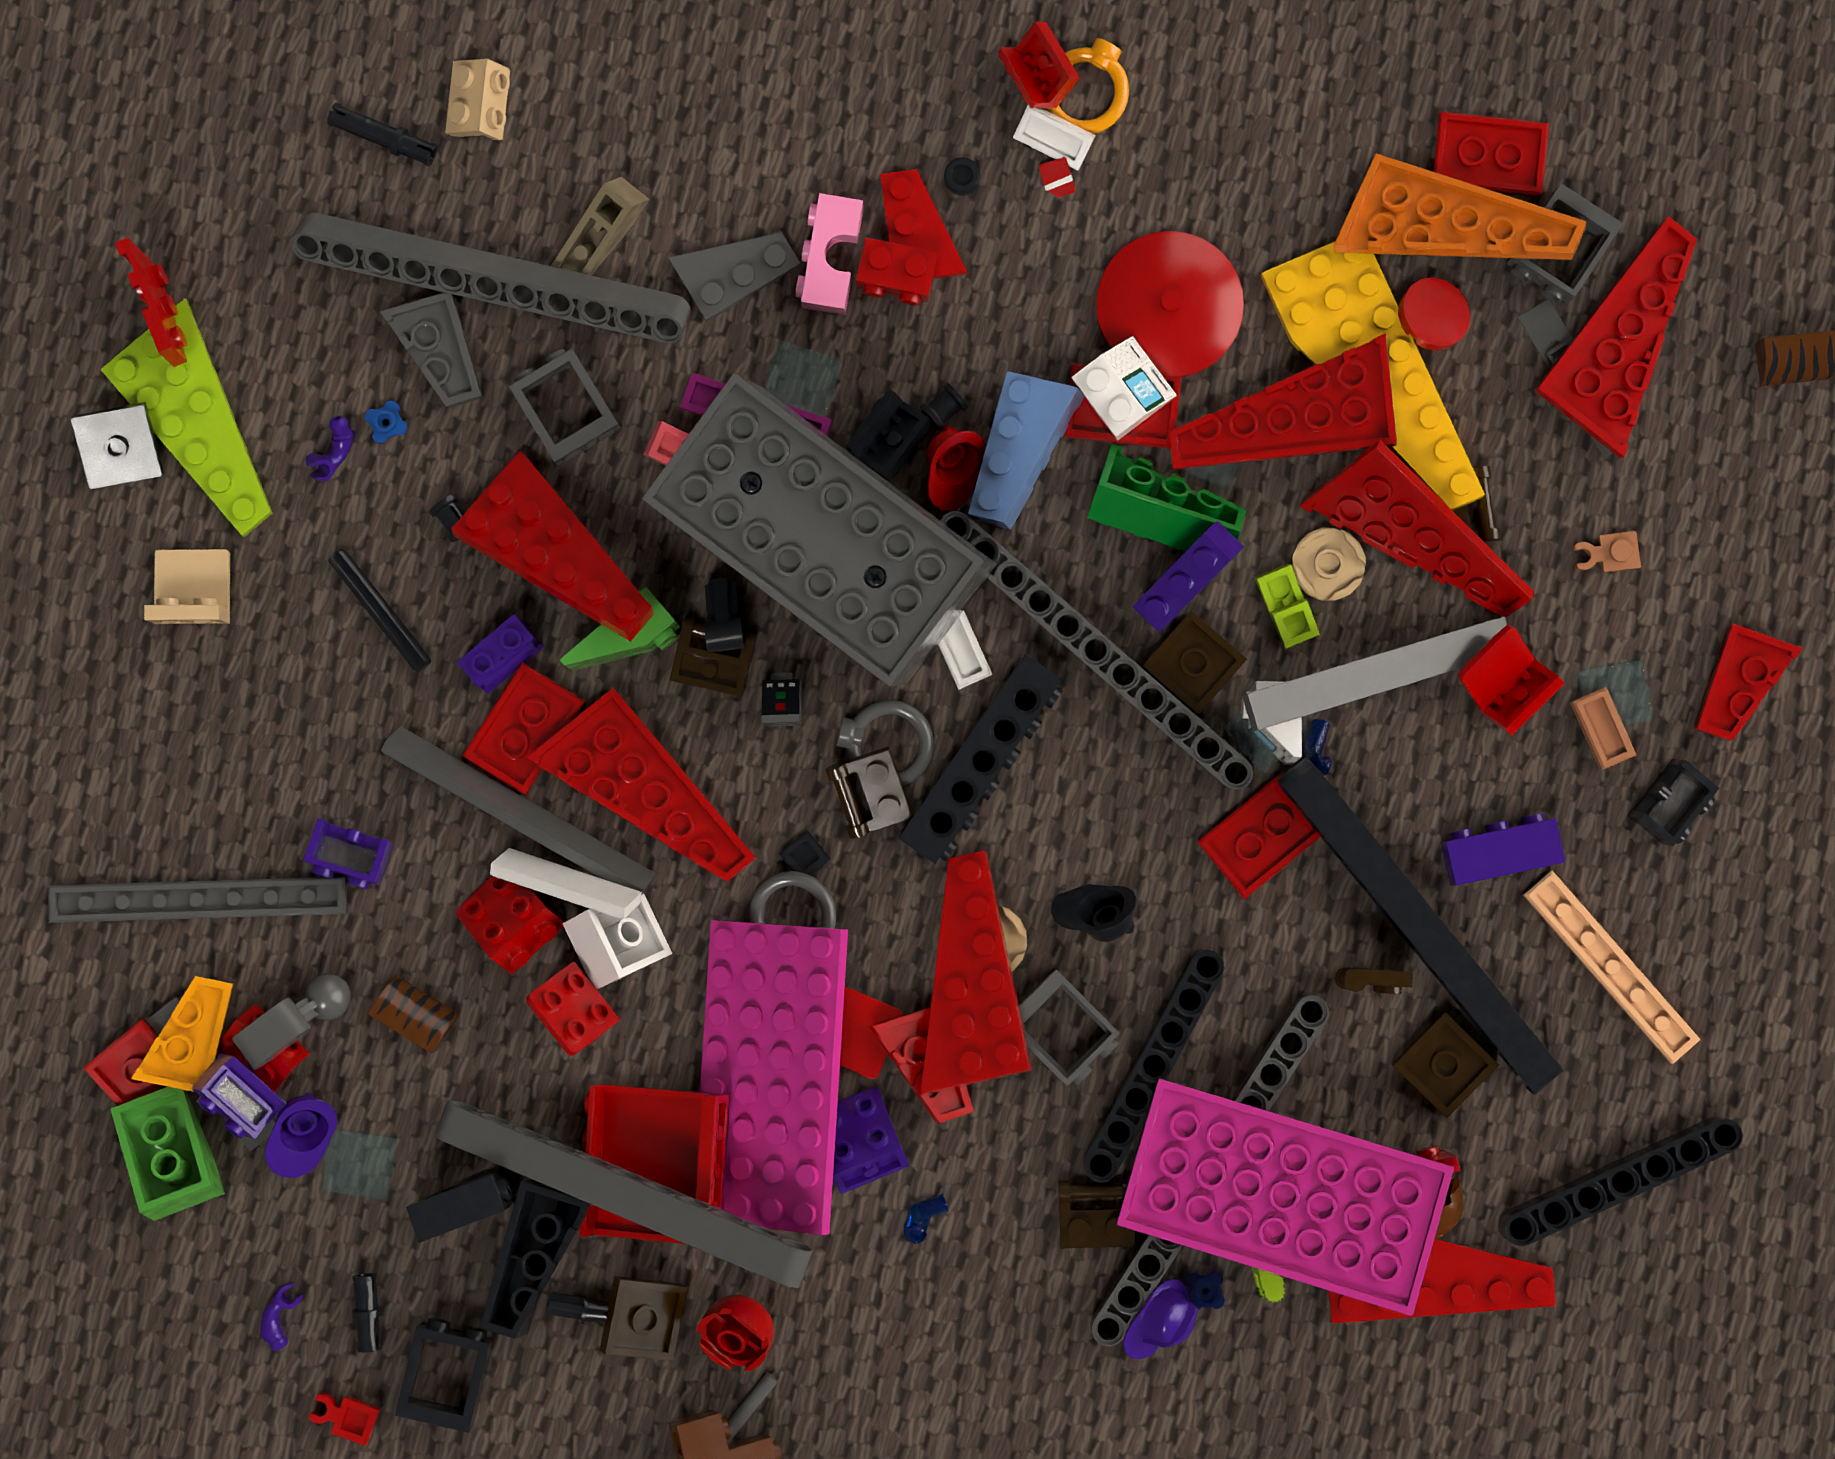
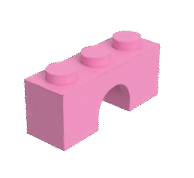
M819 193L818 203H811L808 225L814 226L812 239H805L802 251V261L807 262L805 276H798L796 297L801 298L802 308L846 315L852 280L851 273L833 269L826 261V254L831 246L839 242L858 244L864 209L863 200Z

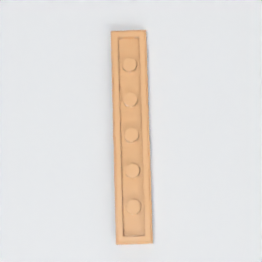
M1552 870L1523 894L1670 1064H1674L1701 1040Z

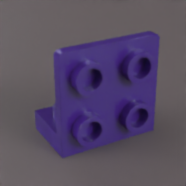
M871 1087L838 1101L833 1181L840 1194L910 1166L896 1136L878 1087Z

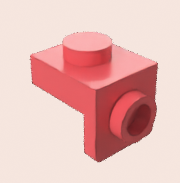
M658 421L643 455L666 466L689 434L663 421Z

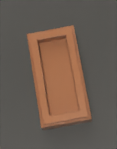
M1607 687L1570 702L1599 770H1604L1636 756Z

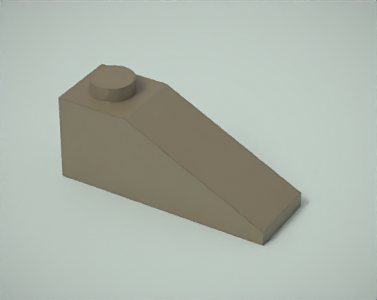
M623 177L604 183L551 266L592 276L630 230L650 199Z

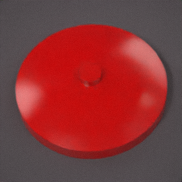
M1175 231L1148 234L1122 248L1106 267L1099 283L1096 298L1097 321L1102 336L1109 348L1112 349L1133 336L1163 377H1188L1204 371L1216 363L1227 352L1236 338L1241 326L1244 309L1240 280L1226 256L1218 248L1200 237Z

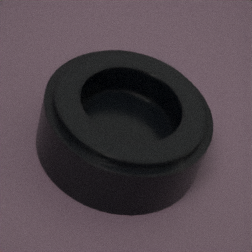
M964 157L956 158L946 166L944 182L950 192L955 195L965 196L973 193L978 188L981 173L978 165L973 160Z

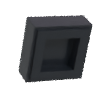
M808 830L779 853L792 871L802 872L810 876L831 860Z

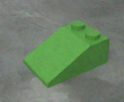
M645 587L640 593L652 606L654 615L631 642L601 624L564 655L560 661L564 666L574 671L651 652L657 647L663 651L679 638L676 631L681 627L651 591Z
M166 1087L110 1109L139 1213L155 1221L225 1194L215 1159L186 1090Z

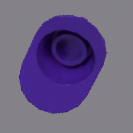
M307 1092L304 1096L295 1097L286 1102L288 1105L278 1112L276 1123L267 1141L265 1149L267 1165L274 1173L282 1177L296 1178L313 1170L322 1159L338 1122L336 1111L330 1104L320 1099H315L312 1094Z
M1169 1279L1158 1285L1144 1307L1131 1322L1123 1341L1124 1351L1130 1358H1146L1152 1355L1158 1347L1168 1348L1180 1344L1193 1331L1198 1308L1188 1300L1186 1287L1180 1280Z

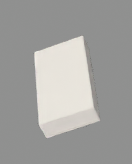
M1028 105L1013 138L1054 159L1065 157L1070 167L1079 170L1096 135L1042 108H1031Z
M963 610L938 644L958 690L992 675Z

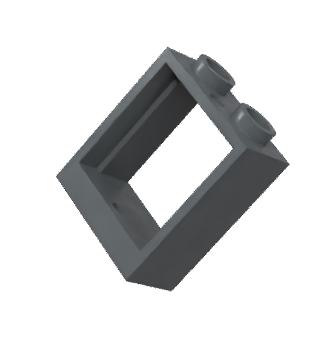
M1561 183L1554 190L1544 208L1555 209L1562 214L1587 221L1586 230L1600 238L1569 286L1526 258H1509L1506 264L1513 268L1511 273L1519 280L1530 283L1532 280L1544 288L1542 293L1547 298L1556 303L1564 301L1568 304L1575 298L1623 223Z
M560 349L552 353L545 359L547 364L535 371L533 368L524 370L514 378L515 383L509 386L558 467L621 429L573 349L567 352L564 349ZM572 365L602 416L555 444L525 393Z
M1054 969L1019 1004L1022 1024L1061 987L1105 1032L1066 1071L1025 1030L1024 1034L1027 1047L1066 1086L1072 1081L1079 1085L1093 1070L1089 1064L1098 1055L1104 1059L1117 1047L1119 1042L1115 1038L1120 1033Z

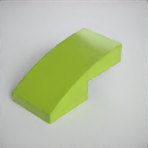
M1287 563L1254 577L1284 648H1289L1320 635L1308 601L1302 595L1291 564Z

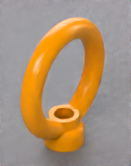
M1096 38L1091 48H1076L1065 53L1072 65L1090 62L1092 65L1110 74L1114 83V98L1104 114L1092 120H1077L1068 116L1060 106L1057 108H1045V110L1092 134L1102 132L1112 126L1123 114L1129 98L1127 75L1118 62L1122 51L1112 43Z

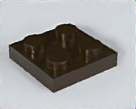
M1191 610L1144 663L1142 668L1192 712L1199 715L1244 664L1247 658Z
M1442 1012L1391 1064L1445 1118H1448L1499 1066L1446 1012Z
M614 1276L599 1351L606 1355L673 1361L688 1287L681 1283Z

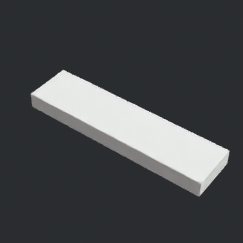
M508 848L491 863L490 875L622 920L641 903L642 892L511 848Z

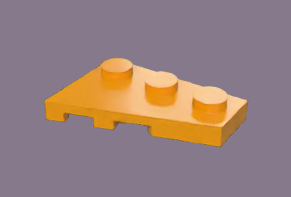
M195 976L131 1079L194 1092L191 1089L193 1085L216 1060L234 984Z

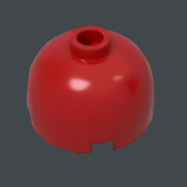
M728 1295L713 1302L697 1326V1333L700 1331L702 1337L699 1342L701 1349L712 1361L731 1370L734 1365L746 1366L743 1371H751L759 1367L766 1358L774 1340V1325L769 1312L759 1302L743 1295Z

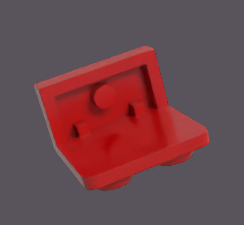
M1506 625L1495 634L1458 673L1459 680L1481 713L1511 736L1564 685L1556 673L1533 657L1518 631L1511 625Z
M491 876L456 910V916L489 958L511 975L527 964L529 959L545 943L551 941L557 932L564 927L562 924L564 920L542 902L532 889Z
M575 961L526 997L529 1007L563 1050L570 1056L577 1054L587 1045L592 1044L620 1021V1018Z
M845 986L840 1066L870 1079L878 1077L888 1053L869 1026L903 1016V1012Z

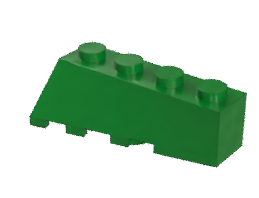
M1112 442L1087 516L1088 519L1097 521L1105 526H1112L1133 533L1137 537L1148 538L1166 544L1173 549L1187 551L1216 521H1219L1238 540L1246 514L1245 509L1205 489L1198 492L1190 489L1185 482L1186 479L1174 473L1170 477H1166L1151 469L1153 463L1142 457L1135 461L1121 455L1124 448Z

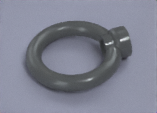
M882 700L866 706L853 720L843 717L836 746L846 748L848 759L862 755L860 745L864 729L872 720L883 715H897L908 720L915 728L919 737V751L916 759L908 768L898 772L902 785L906 786L914 782L929 766L934 751L933 732L924 715L912 705L897 700Z
M797 871L775 874L761 883L752 897L749 908L750 923L765 924L764 907L772 893L786 886L804 888L816 898L820 905L822 913L820 928L835 929L836 908L833 898L819 880L808 874Z

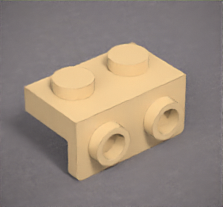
M489 59L453 61L446 134L459 137L483 135L493 140L503 139L507 95L510 85L509 68Z

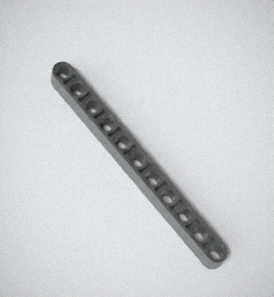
M319 213L307 214L300 222L290 241L293 253L305 261L664 343H673L681 338L691 312L688 302L678 295Z
M957 511L949 512L943 516L941 522L945 525H948L954 518L963 519L967 530L962 538L974 547H977L982 542L992 544L995 550L992 560L998 565L987 577L1221 783L1235 790L1249 785L1253 777L1252 766L1240 752L972 518ZM1011 566L1018 567L1023 575L1022 582L1014 588L1006 586L1002 579L1004 570ZM1039 590L1047 592L1051 599L1049 608L1043 612L1035 611L1030 604L1032 594ZM1064 615H1072L1078 620L1079 627L1073 636H1064L1058 629V621ZM1093 639L1103 641L1107 648L1105 657L1098 661L1090 659L1085 651L1086 645ZM1119 664H1128L1134 669L1135 677L1130 684L1121 685L1114 679L1113 672ZM1155 688L1161 692L1163 702L1158 708L1148 709L1142 704L1141 695L1146 689ZM1176 713L1186 714L1191 721L1189 730L1181 734L1172 731L1169 726L1171 716ZM1206 737L1215 739L1219 745L1217 754L1210 758L1201 756L1197 751V744ZM1232 762H1240L1247 769L1245 778L1240 782H1232L1225 775L1227 766Z
M1304 994L1293 1002L1231 1100L1241 1103L1244 1097L1255 1096L1259 1102V1109L1266 1111L1271 1109L1328 1019L1329 1008L1322 998L1312 994ZM1308 1001H1314L1319 1008L1317 1018L1311 1022H1306L1301 1016V1008ZM1294 1032L1299 1039V1045L1295 1051L1285 1053L1281 1048L1280 1041L1285 1034ZM1268 1064L1276 1065L1279 1070L1278 1079L1272 1084H1264L1260 1078L1262 1068ZM1144 1234L1092 1315L1090 1329L1094 1339L1100 1345L1112 1347L1123 1340L1131 1322L1144 1307L1183 1245L1171 1241H1163L1158 1237ZM1147 1254H1152L1158 1258L1157 1268L1150 1273H1144L1138 1269L1139 1260ZM1132 1286L1138 1290L1137 1299L1133 1303L1123 1304L1118 1300V1293L1123 1287ZM1105 1318H1112L1118 1323L1117 1330L1110 1336L1101 1335L1097 1331L1099 1322Z
M447 1100L435 1134L437 1139L785 1286L800 1288L813 1249L809 1246L460 1101Z

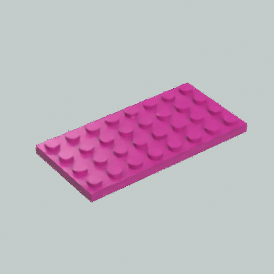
M711 920L700 1092L729 1094L722 1210L767 1229L827 1235L830 1233L848 929Z
M1159 1079L1117 1225L1413 1316L1454 1167Z

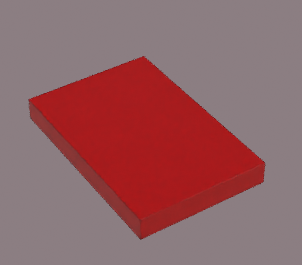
M1440 111L1438 113L1433 172L1497 193L1541 197L1543 193L1549 123Z
M1072 363L1070 386L1077 387L1072 380V376L1087 365ZM1182 376L1164 377L1177 396L1118 441L1085 397L1068 422L1069 425L1064 433V437L1171 449L1169 432L1176 429Z
M522 662L462 756L522 794L527 795L542 769L528 761L526 757L575 719L585 701Z
M1281 772L1197 841L1243 899H1246L1320 838L1318 833L1276 782L1277 779L1285 774L1284 772Z

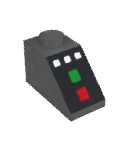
M772 673L771 680H762L761 717L762 724L765 727L803 726L800 679H793V673Z

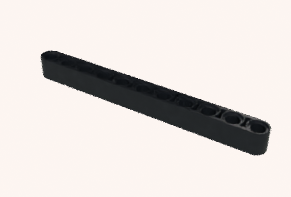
M1304 757L1277 779L1276 782L1470 1021L1495 1051L1499 1049V1056L1516 1076L1519 1075L1527 1083V1090L1535 1095L1563 1072L1560 1064L1318 768L1307 757Z

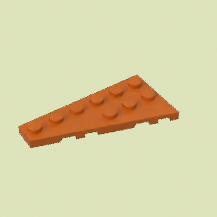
M1376 153L1335 241L1334 253L1572 260L1586 229L1587 221Z

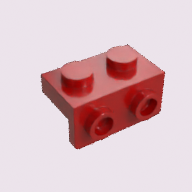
M1035 22L1017 47H1002L998 52L1000 59L1005 65V70L1014 80L1022 94L1023 100L1031 108H1057L1080 79L1046 22Z
M866 237L856 279L857 287L863 288L862 293L870 297L884 298L885 293L899 296L898 301L901 303L920 306L921 301L929 302L938 253Z
M254 1005L233 1022L220 1040L218 1050L222 1054L237 1058L276 1093L293 1070L310 1053L297 1040L271 1061L254 1070L232 1040L239 1032L266 1013L258 1005Z

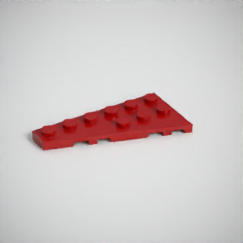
M1669 216L1657 227L1534 390L1619 459L1626 455L1629 446L1627 443L1632 428L1636 425L1640 413L1638 410L1644 392L1648 389L1665 338L1663 334L1668 319L1673 314L1676 305L1674 301L1680 283L1684 281L1697 242L1696 237Z
M1386 333L1357 348L1354 347L1324 363L1314 365L1268 386L1254 395L1235 401L1232 405L1212 414L1209 413L1170 431L1173 470L1363 450L1370 448L1379 440L1387 447L1397 446Z
M1381 440L1377 441L1308 494L1299 506L1310 513L1314 509L1330 518V524L1340 529L1345 526L1362 536L1363 542L1414 569L1415 566L1426 570L1433 574L1431 579L1443 585L1445 582H1448L1465 592L1466 598L1501 617H1508L1533 598L1534 591Z
M521 450L451 528L454 537L630 642L654 615L652 606Z
M614 688L610 689L526 757L528 761L726 883L756 859Z
M986 851L948 859L920 1093L922 1095L1032 1071Z
M1435 1239L1433 1242L1413 1316L1328 1290L1330 1322L1332 1324L1556 1306L1553 1268L1440 1239Z

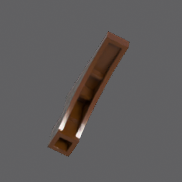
M713 1410L668 1422L677 1459H782L777 1441H772V1437L765 1434L727 1444L726 1440L731 1438L728 1422L725 1417H720V1413Z

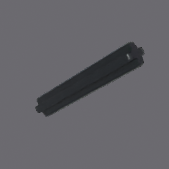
M340 549L332 554L328 559L331 566L411 668L416 672L425 669L431 663V658L347 551Z

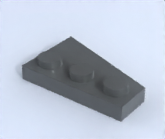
M782 232L669 257L671 264L707 322L801 266Z
M444 292L380 311L447 408L483 398L453 294Z

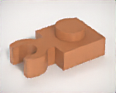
M1636 531L1597 536V547L1588 542H1580L1572 546L1573 551L1584 550L1589 556L1586 563L1575 565V570L1578 571L1588 570L1596 563H1601L1602 573L1641 568Z

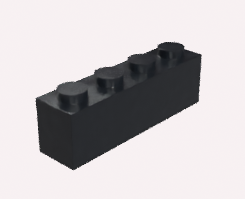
M533 1179L521 1181L479 1328L513 1339L528 1334L537 1301L592 1204Z

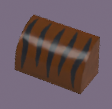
M1835 330L1768 337L1755 344L1760 387L1827 380L1835 377Z
M398 975L386 986L368 1015L430 1053L438 1051L460 1015Z

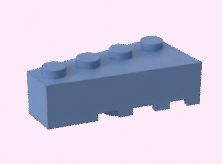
M1007 371L968 512L975 521L1008 530L1012 529L1034 489L1033 486L1041 471L1045 470L1052 451L1060 437H1063L1069 425L1068 422L1084 399L1078 387Z

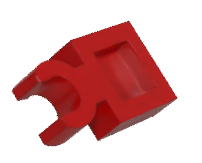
M320 1392L316 1395L315 1400L325 1403L327 1411L325 1414L312 1411L308 1417L312 1422L317 1424L327 1421L333 1422L331 1434L364 1446L369 1443L381 1407L348 1395L343 1398L341 1405L329 1393Z

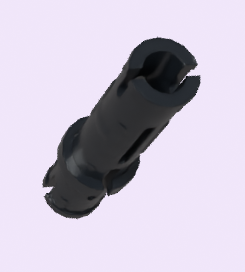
M335 103L332 106L336 113L331 110L327 119L329 126H334L385 147L394 156L398 157L402 154L428 167L433 163L430 157L434 159L436 157L437 144L409 134L408 129L404 127L394 128L341 106L339 103Z

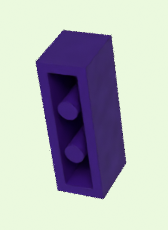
M1216 521L1133 605V608L1159 633L1244 546L1219 521Z
M1540 813L1521 817L1523 825L1508 827L1507 821L1485 825L1486 833L1472 835L1471 828L1450 832V840L1441 842L1450 886L1565 863L1556 818L1545 820L1544 814Z

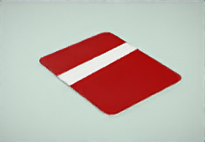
M1065 157L1039 165L1045 190L1057 198L1076 192Z

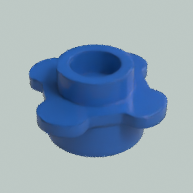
M388 401L384 407L377 410L369 409L365 413V421L371 425L374 432L372 437L377 443L383 444L388 438L395 437L396 435L402 436L407 431V423L402 421L398 413L400 407L396 402ZM384 419L389 420V424L387 426L383 425Z

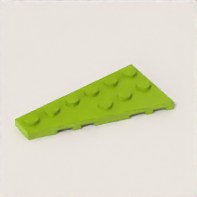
M184 298L176 305L178 315L174 316L176 325L181 328L187 341V346L183 347L187 362L173 367L158 353L148 329L100 370L130 405L146 402L154 433L238 532L245 537L273 513L235 422L234 415L204 344L201 332L192 314L189 302Z

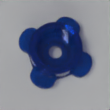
M1212 1271L1209 1275L1199 1276L1197 1273L1188 1275L1186 1278V1284L1190 1287V1297L1188 1300L1197 1306L1198 1310L1201 1307L1219 1309L1224 1305L1225 1299L1221 1295L1220 1287L1223 1283L1222 1275L1216 1271ZM1204 1287L1209 1289L1207 1294L1202 1293Z

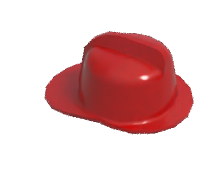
M947 425L943 427L941 433L929 442L926 449V461L930 468L928 496L932 504L940 510H956L974 493L985 452V443L982 437L974 431L955 430Z

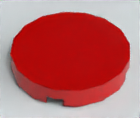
M1435 277L1420 279L1407 289L1399 301L1398 317L1401 327L1406 335L1410 334L1416 340L1414 343L1421 348L1432 351L1448 349L1460 341L1469 328L1470 310L1467 300L1458 288L1446 280Z

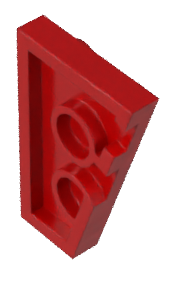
M917 169L880 174L889 242L937 252L938 258L933 279L967 275L968 272Z
M128 237L115 242L119 255L124 256L133 268L134 272L127 274L131 286L136 289L140 299L145 304L147 303V306L142 307V313L158 353L173 367L187 362L183 348L187 346V341L183 331L175 322L174 316L178 315V311L173 299L166 292L165 285L169 282L163 267L159 263L155 265Z
M1730 624L1694 729L1726 741H1733L1759 707V703L1772 686L1776 685L1782 677V673L1791 661L1796 659L1803 648L1736 624Z

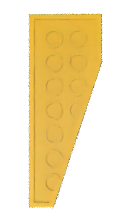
M1332 242L1262 272L1261 278L1290 343L1298 351H1301L1312 362L1313 366L1324 363L1354 347L1357 348L1386 333L1397 446H1391L1392 452L1401 461L1403 460L1452 511L1483 498L1485 493L1412 336L1410 334L1406 335L1401 327L1398 317V305L1375 255L1334 253L1335 242Z

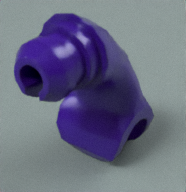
M341 415L333 417L329 423L332 430L331 448L322 456L316 453H310L306 456L307 466L317 467L319 465V468L311 473V477L318 481H326L331 478L335 470L346 459L354 442L355 431L348 426V420Z
M289 1282L279 1287L262 1313L260 1339L263 1338L265 1342H268L269 1347L273 1351H279L288 1344V1338L283 1334V1329L280 1326L279 1315L282 1309H292L303 1300V1294L296 1300H290L286 1297V1290L295 1285L294 1282Z

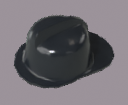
M1086 884L1057 895L1052 903L1051 914L1054 921L1061 927L1085 931L1090 937L1099 942H1110L1122 937L1124 934L1133 933L1135 928L1133 911L1136 908L1137 898L1134 892L1125 886Z

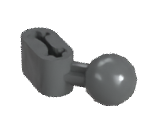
M327 973L316 976L307 984L303 1000L294 1004L290 997L286 998L248 1025L232 1040L251 1067L256 1070L312 1029L308 1022L314 1018L328 1021L341 1017L350 1005L352 992L349 985L338 975Z

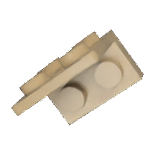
M226 549L156 550L154 605H144V620L154 624H230V552Z

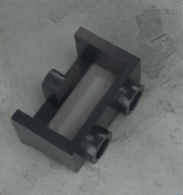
M1672 759L1627 817L1639 824L1661 844L1674 846L1687 838L1692 830L1690 825L1695 818L1706 813L1715 801L1713 796L1719 787L1687 760Z

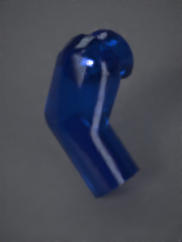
M1314 719L1305 743V754L1323 776H1326L1331 768L1332 759L1328 756H1323L1322 751L1330 729V723L1322 719Z
M943 1194L915 1203L910 1207L903 1225L904 1235L909 1242L913 1244L922 1243L927 1237L926 1231L931 1218L949 1211Z

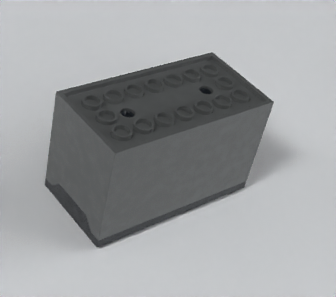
M733 373L642 498L646 503L890 687L910 683L987 580V577L998 565L766 389L736 373Z

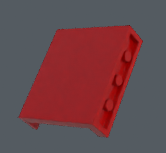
M609 1084L590 1086L584 1102L585 1112L588 1114L587 1129L582 1137V1148L585 1153L722 1210L729 1094ZM591 1205L579 1226V1237L599 1235L685 1244L595 1205Z

